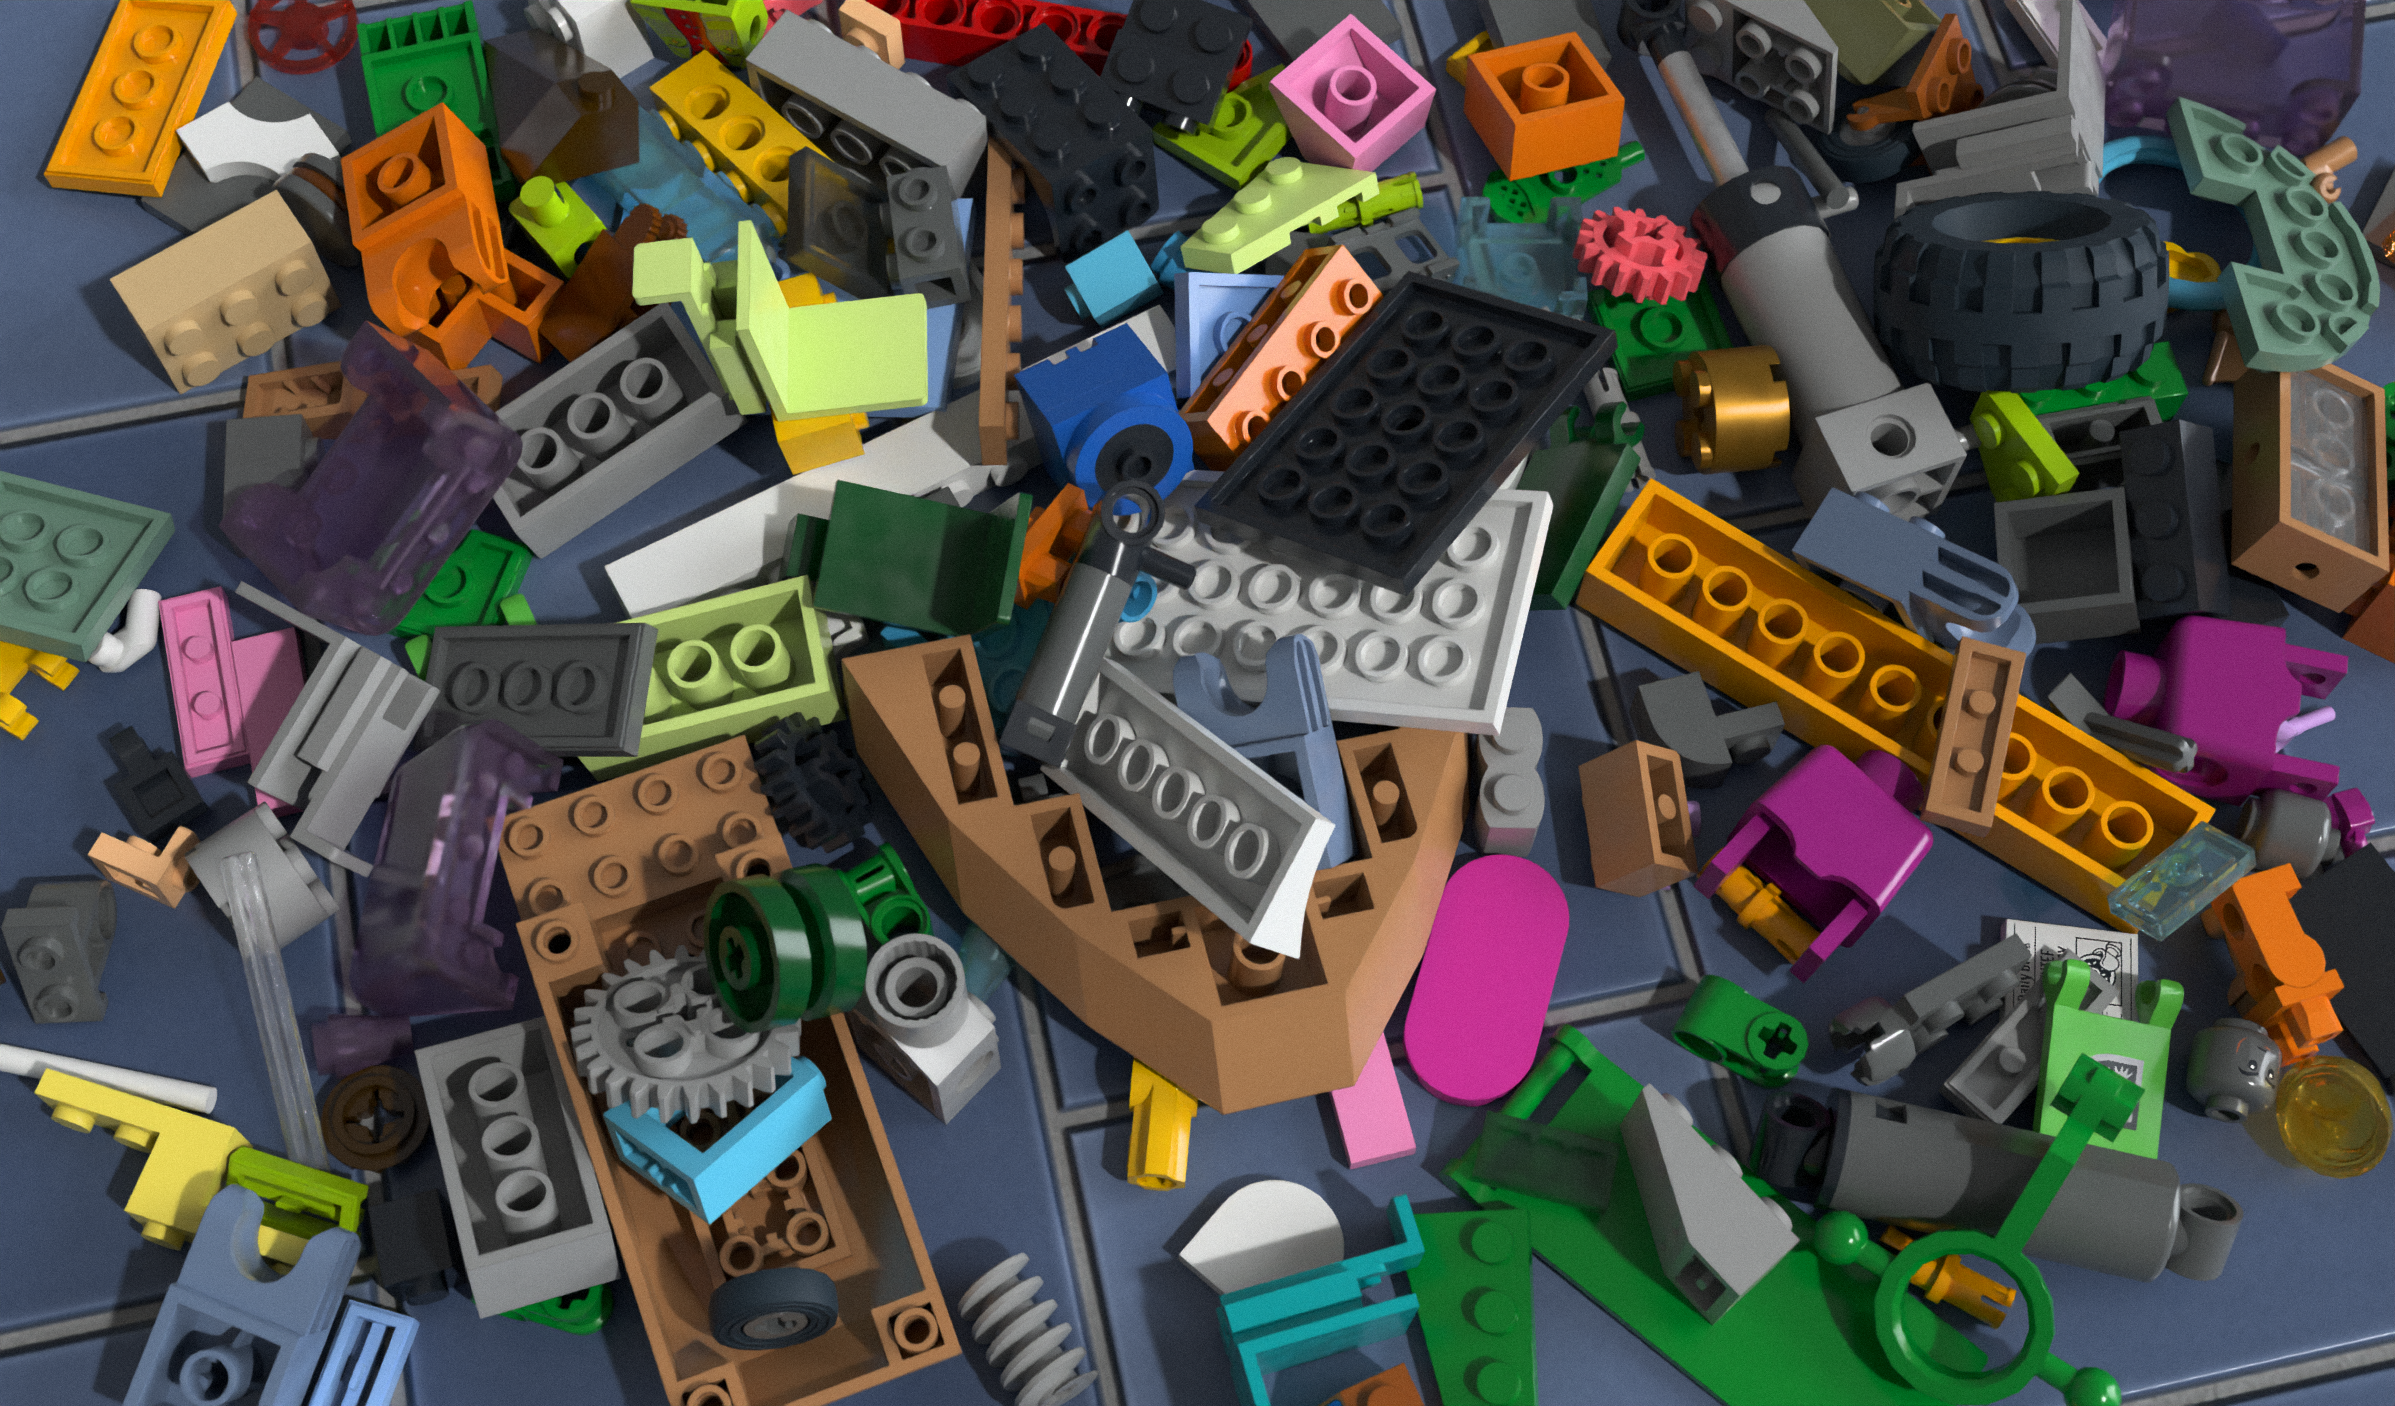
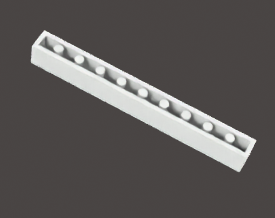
M1157 305L1021 370L1028 369L1047 359L1053 364H1057L1067 359L1065 351L1076 346L1080 352L1091 348L1093 338L1127 323L1166 370L1176 405L1185 399L1177 398L1175 327L1161 305ZM979 389L947 404V412L932 411L864 443V455L805 471L604 566L613 592L627 619L778 582L790 520L798 513L828 520L835 482L837 480L918 498H925L949 486L960 507L966 506L973 496L996 485L1005 487L1014 484L1029 469L1043 463L1020 392L1009 391V402H1019L1020 438L1019 440H1008L1007 465H982L979 437Z

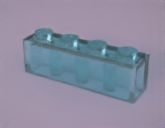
M638 104L639 163L589 176L629 214V211H632L634 206H639V203H647L659 209V213L662 214L661 217L664 214L670 215L671 213L684 219V223L687 224L686 228L689 231L687 232V237L693 238L704 263L738 261V221L751 220L767 258H770L772 265H774L777 255L770 236L775 234V228L765 211L756 203L748 206L740 198L732 181L723 172L718 171L716 174H713L706 167L702 156L691 142L684 140L680 143L673 137L666 121L656 110L651 109L646 112Z

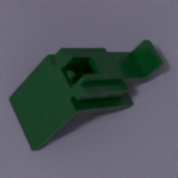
M837 480L835 482L828 520L800 513L790 520L778 582L808 575L811 582L816 584L812 608L952 638L970 634L972 642H977L1008 626L1010 623L1033 496L1019 492L990 513Z

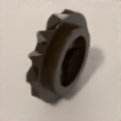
M375 1065L359 1069L342 1079L331 1091L324 1104L321 1115V1131L325 1144L339 1161L352 1170H367L381 1174L384 1169L396 1164H408L410 1155L419 1145L427 1143L430 1115L423 1086L414 1076L400 1068ZM377 1095H379V1099L389 1115L400 1117L395 1118V1122L384 1124L383 1135L379 1136V1143L374 1139L373 1133L367 1126H358L356 1124L361 1123L363 1119L373 1117L374 1106H377Z

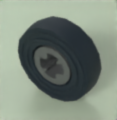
M807 1268L765 1269L738 1276L721 1284L713 1291L708 1308L709 1325L712 1337L720 1345L738 1350L760 1351L780 1349L805 1343L824 1335L835 1326L839 1306L834 1282L827 1274Z

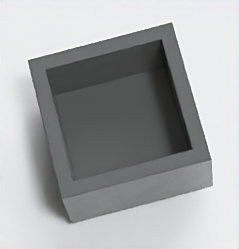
M2124 487L1994 503L1998 564L2007 569L2014 579L2019 594L2017 604L2026 610L2035 627V644L2142 633L2141 620H2138Z

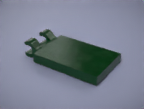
M1623 401L1602 404L1596 412L1594 426L1576 427V429L1575 421L1579 417L1581 409L1578 406H1568L1549 428L1550 448L1534 452L1515 489L1549 492L1553 503V510L1529 611L1566 610L1641 460L1640 456L1633 450V447L1641 441L1645 426L1641 421L1621 424L1622 415L1627 408Z

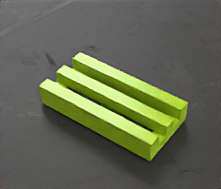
M241 1146L230 1156L226 1187L231 1184H238L253 1190L258 1196L276 1201L275 1205L262 1201L264 1203V1214L260 1225L307 1240L328 1229L340 1226L357 1233L359 1239L361 1238V1232L357 1231V1227L364 1219L365 1209L360 1208V1205L367 1198L368 1185L245 1146ZM304 1210L339 1221V1225L304 1215L300 1212Z

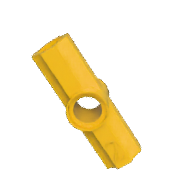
M1135 1057L1133 1058L1129 1112H1134L1132 1134H1130L1127 1183L1138 1185L1143 1189L1157 1191L1185 1188L1191 1117H1197L1198 1098Z

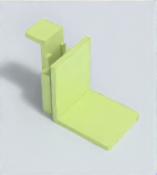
M751 220L738 221V261L704 263L692 237L640 243L635 246L632 295L636 303L643 306L682 302L725 393H729V400L735 401L741 415L765 413L766 402L768 401L778 422L923 406L928 402L927 303L923 294L915 293L789 308Z

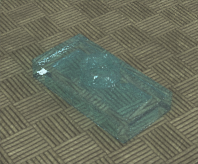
M2201 821L2107 895L2110 912L2162 942L2257 866L2254 848Z

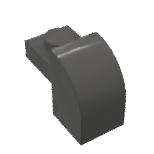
M1699 671L1639 685L1629 710L1639 741L1677 751L1680 755L1684 785L1698 789L1722 787L1733 759L1736 764L1741 765L1766 757L1773 750L1785 725L1777 701L1715 716Z

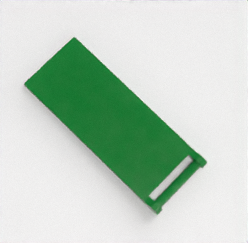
M1560 1024L1549 1038L1550 1049L1461 1158H1451L1439 1172L1441 1181L1449 1189L1482 1211L1527 1208L1531 1215L1532 1251L1724 1406H1956L1918 1392L1891 1366L1876 1335L1874 1299L1881 1279L1856 1263L1835 1265L1827 1262L1817 1252L1814 1245L1813 1231L1817 1221L1735 1157L1733 1158L1742 1170L1743 1175L1741 1179L1759 1198L1766 1196L1772 1199L1786 1212L1793 1225L1791 1231L1799 1239V1242L1757 1285L1712 1326L1663 1272L1619 1127L1644 1086L1601 1054L1586 1036L1569 1024ZM1574 1064L1588 1072L1589 1075L1497 1189L1494 1191L1480 1176L1570 1065ZM1691 1125L1710 1147L1713 1144L1718 1145L1694 1125ZM1906 1292L1904 1297L1906 1323L1917 1345L1937 1363L1960 1372H1981L1988 1362L1986 1353Z

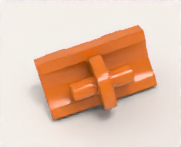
M1068 483L1046 510L1036 506L1030 513L1014 604L1028 610L1037 598L1052 603L1056 602L1072 565L1067 561L1074 552L1077 553L1091 521L1092 511L1088 510L1083 489Z

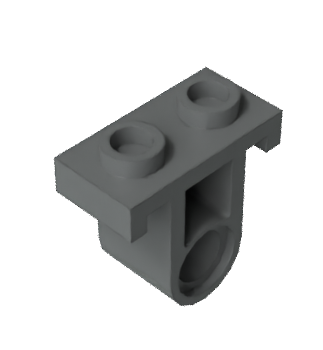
M109 881L39 882L33 887L26 908L7 909L1 930L35 1024L103 1021L109 1001L106 993H99L98 986L117 926L116 897Z

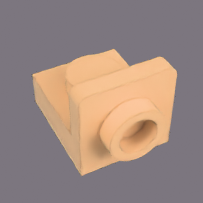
M846 0L838 9L843 40L854 46L862 45L871 49L882 61L900 69L905 63L900 20L865 0Z
M183 826L177 828L163 852L153 844L136 836H129L127 841L123 842L105 833H101L88 853V856L108 880L174 909L185 892L192 891L200 882L184 854L201 841L194 831Z

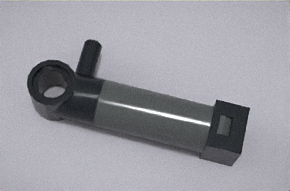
M1138 480L1122 481L1103 493L1095 503L1091 521L1014 701L1009 703L996 733L1000 748L1051 770L1060 769L1078 725H1075L1139 572L1142 571L1182 590H1187L1191 587L1197 572L1194 566L1150 547L1154 537L1163 527L1166 513L1163 499L1157 490L1146 482ZM1117 500H1131L1140 507L1143 514V523L1138 532L1130 533L1123 531L1115 523L1112 512Z

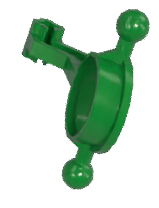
M2081 1053L2050 1106L2069 1117L1996 1236L1978 1229H1940L1910 1242L1895 1256L1868 1239V1231L1864 1223L1855 1214L1847 1211H1831L1818 1220L1813 1231L1814 1245L1817 1252L1827 1262L1835 1265L1856 1263L1881 1279L1874 1299L1876 1335L1891 1366L1918 1392L1950 1405H1989L2019 1393L2036 1376L2063 1393V1401L2066 1406H2120L2122 1401L2121 1389L2116 1379L2107 1371L2097 1367L2076 1369L2049 1352L2055 1335L2053 1298L2037 1266L2021 1251L2093 1133L2095 1132L2113 1143L2144 1094L2145 1089L2086 1054ZM1947 1254H1972L1996 1263L2016 1281L2027 1303L2029 1331L2023 1347L2008 1363L1986 1372H1960L1937 1363L1917 1345L1906 1323L1904 1297L1911 1277L1925 1263Z

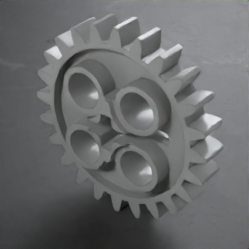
M678 945L673 959L665 960L658 951H650V964L643 967L630 959L623 961L625 976L620 977L611 973H603L601 975L603 990L586 989L584 992L586 1007L575 1008L574 1010L575 1027L571 1028L578 1075L588 1077L589 1092L591 1094L606 1091L607 1105L610 1108H615L630 1100L632 1117L636 1119L645 1114L651 1107L659 1110L660 1123H667L672 1118L675 1110H685L690 1123H697L701 1108L711 1107L720 1118L727 1117L726 1102L734 1099L748 1108L753 1106V1088L773 1093L776 1090L775 1074L790 1075L792 1072L791 1057L800 1055L799 1036L802 1035L801 1018L795 1024L753 1034L737 1027L721 1007L712 986L704 949L699 957H690L684 945Z

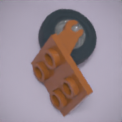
M1957 14L1944 15L1907 86L1890 92L1866 94L1844 103L1834 111V128L1830 134L1818 132L1820 155L1839 180L1851 183L1873 182L1890 177L1906 167L1927 165L1930 176H1933L1913 134V123L1973 110L1984 101L1983 88L1981 84L1976 83L1971 66V45L1967 38H1963Z

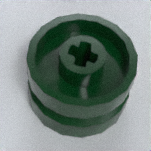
M819 863L785 869L773 873L771 877L758 874L729 880L716 886L708 899L703 922L704 953L710 981L721 1007L737 1027L753 1034L795 1024L799 1018L809 1021L848 1012L853 1009L862 996L866 980L867 943L861 916L849 888L833 869Z

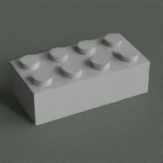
M789 10L783 13L745 59L751 90L847 173L848 178L885 198H889L886 182L887 176L903 174L919 167L934 168L946 165L956 198H973L976 205L987 191L988 137L986 116L982 115L970 102L964 99L954 100L932 88L920 75L913 72L904 73L882 61L871 49L862 45L854 46L833 35L821 22L814 19L806 20Z
M660 303L455 439L516 535L542 559L749 421L744 415L740 414L735 401L729 400V393H725L717 374L668 303Z
M546 1017L531 1019L415 1050L464 1263L480 1319L620 1279L621 1275L612 1234L594 1168Z

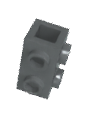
M946 165L934 168L919 167L903 174L887 176L889 201L879 203V211L886 239L894 238L896 252L886 254L887 271L893 291L903 289L905 295L923 294L927 303V309L971 301L958 202Z

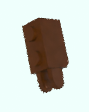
M639 203V206H634V209L629 211V217H625L615 233L602 229L538 328L570 363L659 305L640 306L632 295L634 248L640 243L688 238L687 232L689 231L686 228L687 224L684 223V219L671 213L670 215L664 214L661 217L662 214L659 213V209L647 203Z

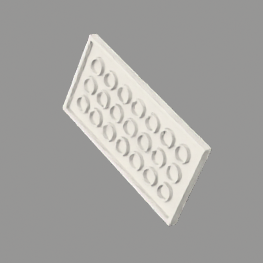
M1192 470L1186 473L1177 488L1163 500L1166 513L1164 524L1156 537H1154L1150 547L1194 566L1197 571L1191 587L1187 590H1182L1151 576L1157 585V597L1152 609L1144 618L1137 622H1118L1104 658L1119 663L1177 706L1173 686V669L1180 657L1187 654L1204 652L1221 660L1234 693L1244 703L1253 707H1259L1262 704L1267 688L1266 653L1279 638L1293 634H1303L1314 643L1318 654L1331 720L1500 735L1553 510V503L1549 492L1498 489L1407 597L1199 522L1194 505L1223 475L1224 472ZM1142 512L1124 516L1113 515L1115 523L1123 531L1134 533L1138 532L1142 527Z

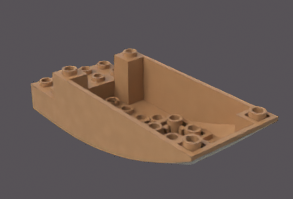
M745 735L489 822L521 922L515 924L670 1406H825L962 1354L844 1014L840 1013L809 1021L801 1019L802 1035L799 1036V1056H804L812 1061L826 1080V1088L823 1091L832 1119L710 1225L619 1159L603 1114L610 1109L607 1105L606 1091L595 1094L589 1092L588 1077L578 1075L576 1057H574L571 1028L575 1027L574 1010L575 1008L586 1007L584 997L586 989L603 990L601 980L603 973L606 972L623 977L625 976L623 961L630 959L642 967L650 964L649 954L652 950L658 951L665 960L673 959L678 945H684L690 956L699 957L704 949L703 922L707 902L718 884L758 874L771 877L773 873L792 868L766 795L762 794L759 788L762 784L757 770L754 769V761ZM753 1088V1106L748 1108L733 1099L726 1102L727 1117L723 1118L715 1114L711 1107L701 1108L697 1123H690L687 1116L684 1115L669 1130L704 1153L773 1095L775 1091L769 1093ZM794 1267L813 1269L825 1273L834 1282L839 1306L838 1317L835 1326L824 1335L805 1343L780 1349L760 1351L733 1349L720 1345L712 1337L708 1315L711 1293L721 1284L738 1276L765 1269Z

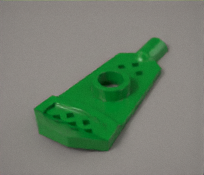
M1635 140L1619 147L1618 156L1543 173L1530 178L1509 181L1502 169L1490 172L1482 191L1481 199L1496 222L1524 236H1528L1621 182L1622 170L1644 161L1645 153L1641 144ZM1561 171L1569 172L1575 176L1576 180L1572 183L1564 184L1559 182L1554 174Z

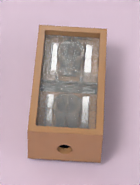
M2333 364L2297 372L2272 371L2270 373H2262L2250 368L2234 383L2232 565L2337 613L2343 611L2390 572L2385 390Z

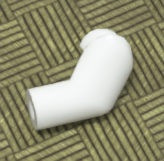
M136 589L128 600L125 626L114 635L106 632L88 661L99 666L100 670L105 673L123 672L153 650L157 642L160 617L158 601L162 600L161 595L148 589Z

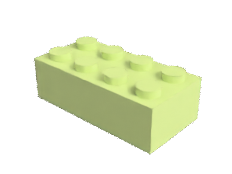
M804 575L617 622L647 623L657 628L658 634L638 757H578L595 779L602 781L630 774L745 735L747 744L754 743L764 738L761 733L764 729L786 716L789 718L797 712H801L806 721L814 716L819 718L821 726L846 720L826 611L812 608L815 587L809 576Z

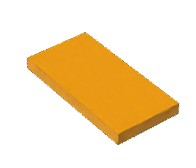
M230 0L119 1L44 172V176L52 187L162 197L183 146L176 130L194 120L236 19L237 12Z

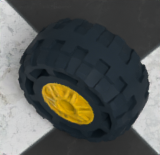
M2000 191L1979 193L1978 195L1966 197L1955 196L1939 199L1932 204H1921L1908 209L1903 215H1899L1886 229L1884 243L1875 251L1873 285L1875 332L1881 336V342L1884 343L1885 350L1893 365L1905 374L1916 375L1922 381L1930 382L1931 384L1939 386L1950 385L1961 387L1962 390L1979 392L1991 390L2011 391V393H2037V391L2060 389L2064 391L2085 388L2086 385L2097 382L2107 383L2122 378L2128 371H2135L2147 361L2153 350L2154 342L2162 336L2163 328L2166 326L2169 295V251L2166 250V243L2159 238L2156 221L2141 208L2135 209L2130 203L2117 199L2108 200L2090 194L2051 193V191L2012 193Z

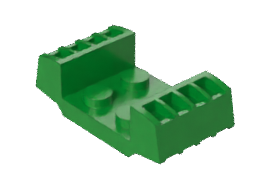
M469 0L463 2L464 4L445 8L441 6L437 7L438 9L421 13L413 12L411 13L412 15L393 19L389 17L385 18L384 21L370 24H356L361 49V61L377 138L443 102L486 146L496 203L514 201L518 197L515 177L501 159L498 128L494 116V103L484 53V38L473 1Z

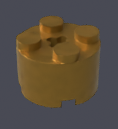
M1770 345L1692 352L1687 360L1675 361L1673 384L1676 395L1682 397L1683 420H1678L1675 424L1676 449L1680 457L1691 456L1700 474L1708 475L1777 468L1782 463L1781 460L1774 456L1775 451L1787 450L1790 432L1789 398L1786 381L1773 382L1769 365L1781 363L1777 353Z

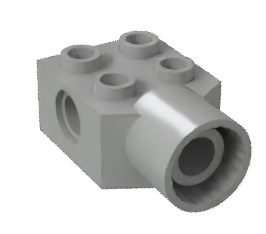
M907 934L892 939L875 953L867 967V975L861 998L851 1011L843 1013L853 1042L939 1120L947 1125L1001 1068L997 1044L999 1038L996 1035L995 1026L992 1024L996 1018L992 1011L977 996L967 991L962 963L956 952L944 941L926 934Z

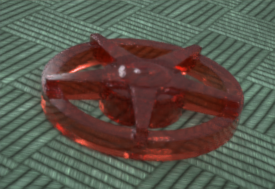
M259 0L250 11L248 34L256 54L265 64L284 73L310 74L325 70L342 60L353 48L358 37L356 24H359V17L352 0H337L338 3L322 7L309 3L308 0H295L294 4L284 11L270 10L282 0ZM348 14L346 32L339 43L333 47L327 40L329 34L328 22ZM262 23L279 27L282 33L271 52L260 41V27ZM318 47L325 52L323 55L307 60H288L283 58L292 48L296 50H311Z

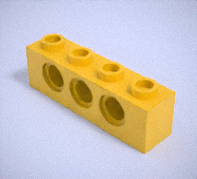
M703 50L649 87L658 111L653 114V119L662 135L671 144H675L678 141L687 148L693 162L704 174L715 173L722 180L728 194L739 206L744 207L749 202L753 203L758 208L757 214L759 219L773 237L779 239L786 234L802 249L835 221L856 207L847 173L707 50Z

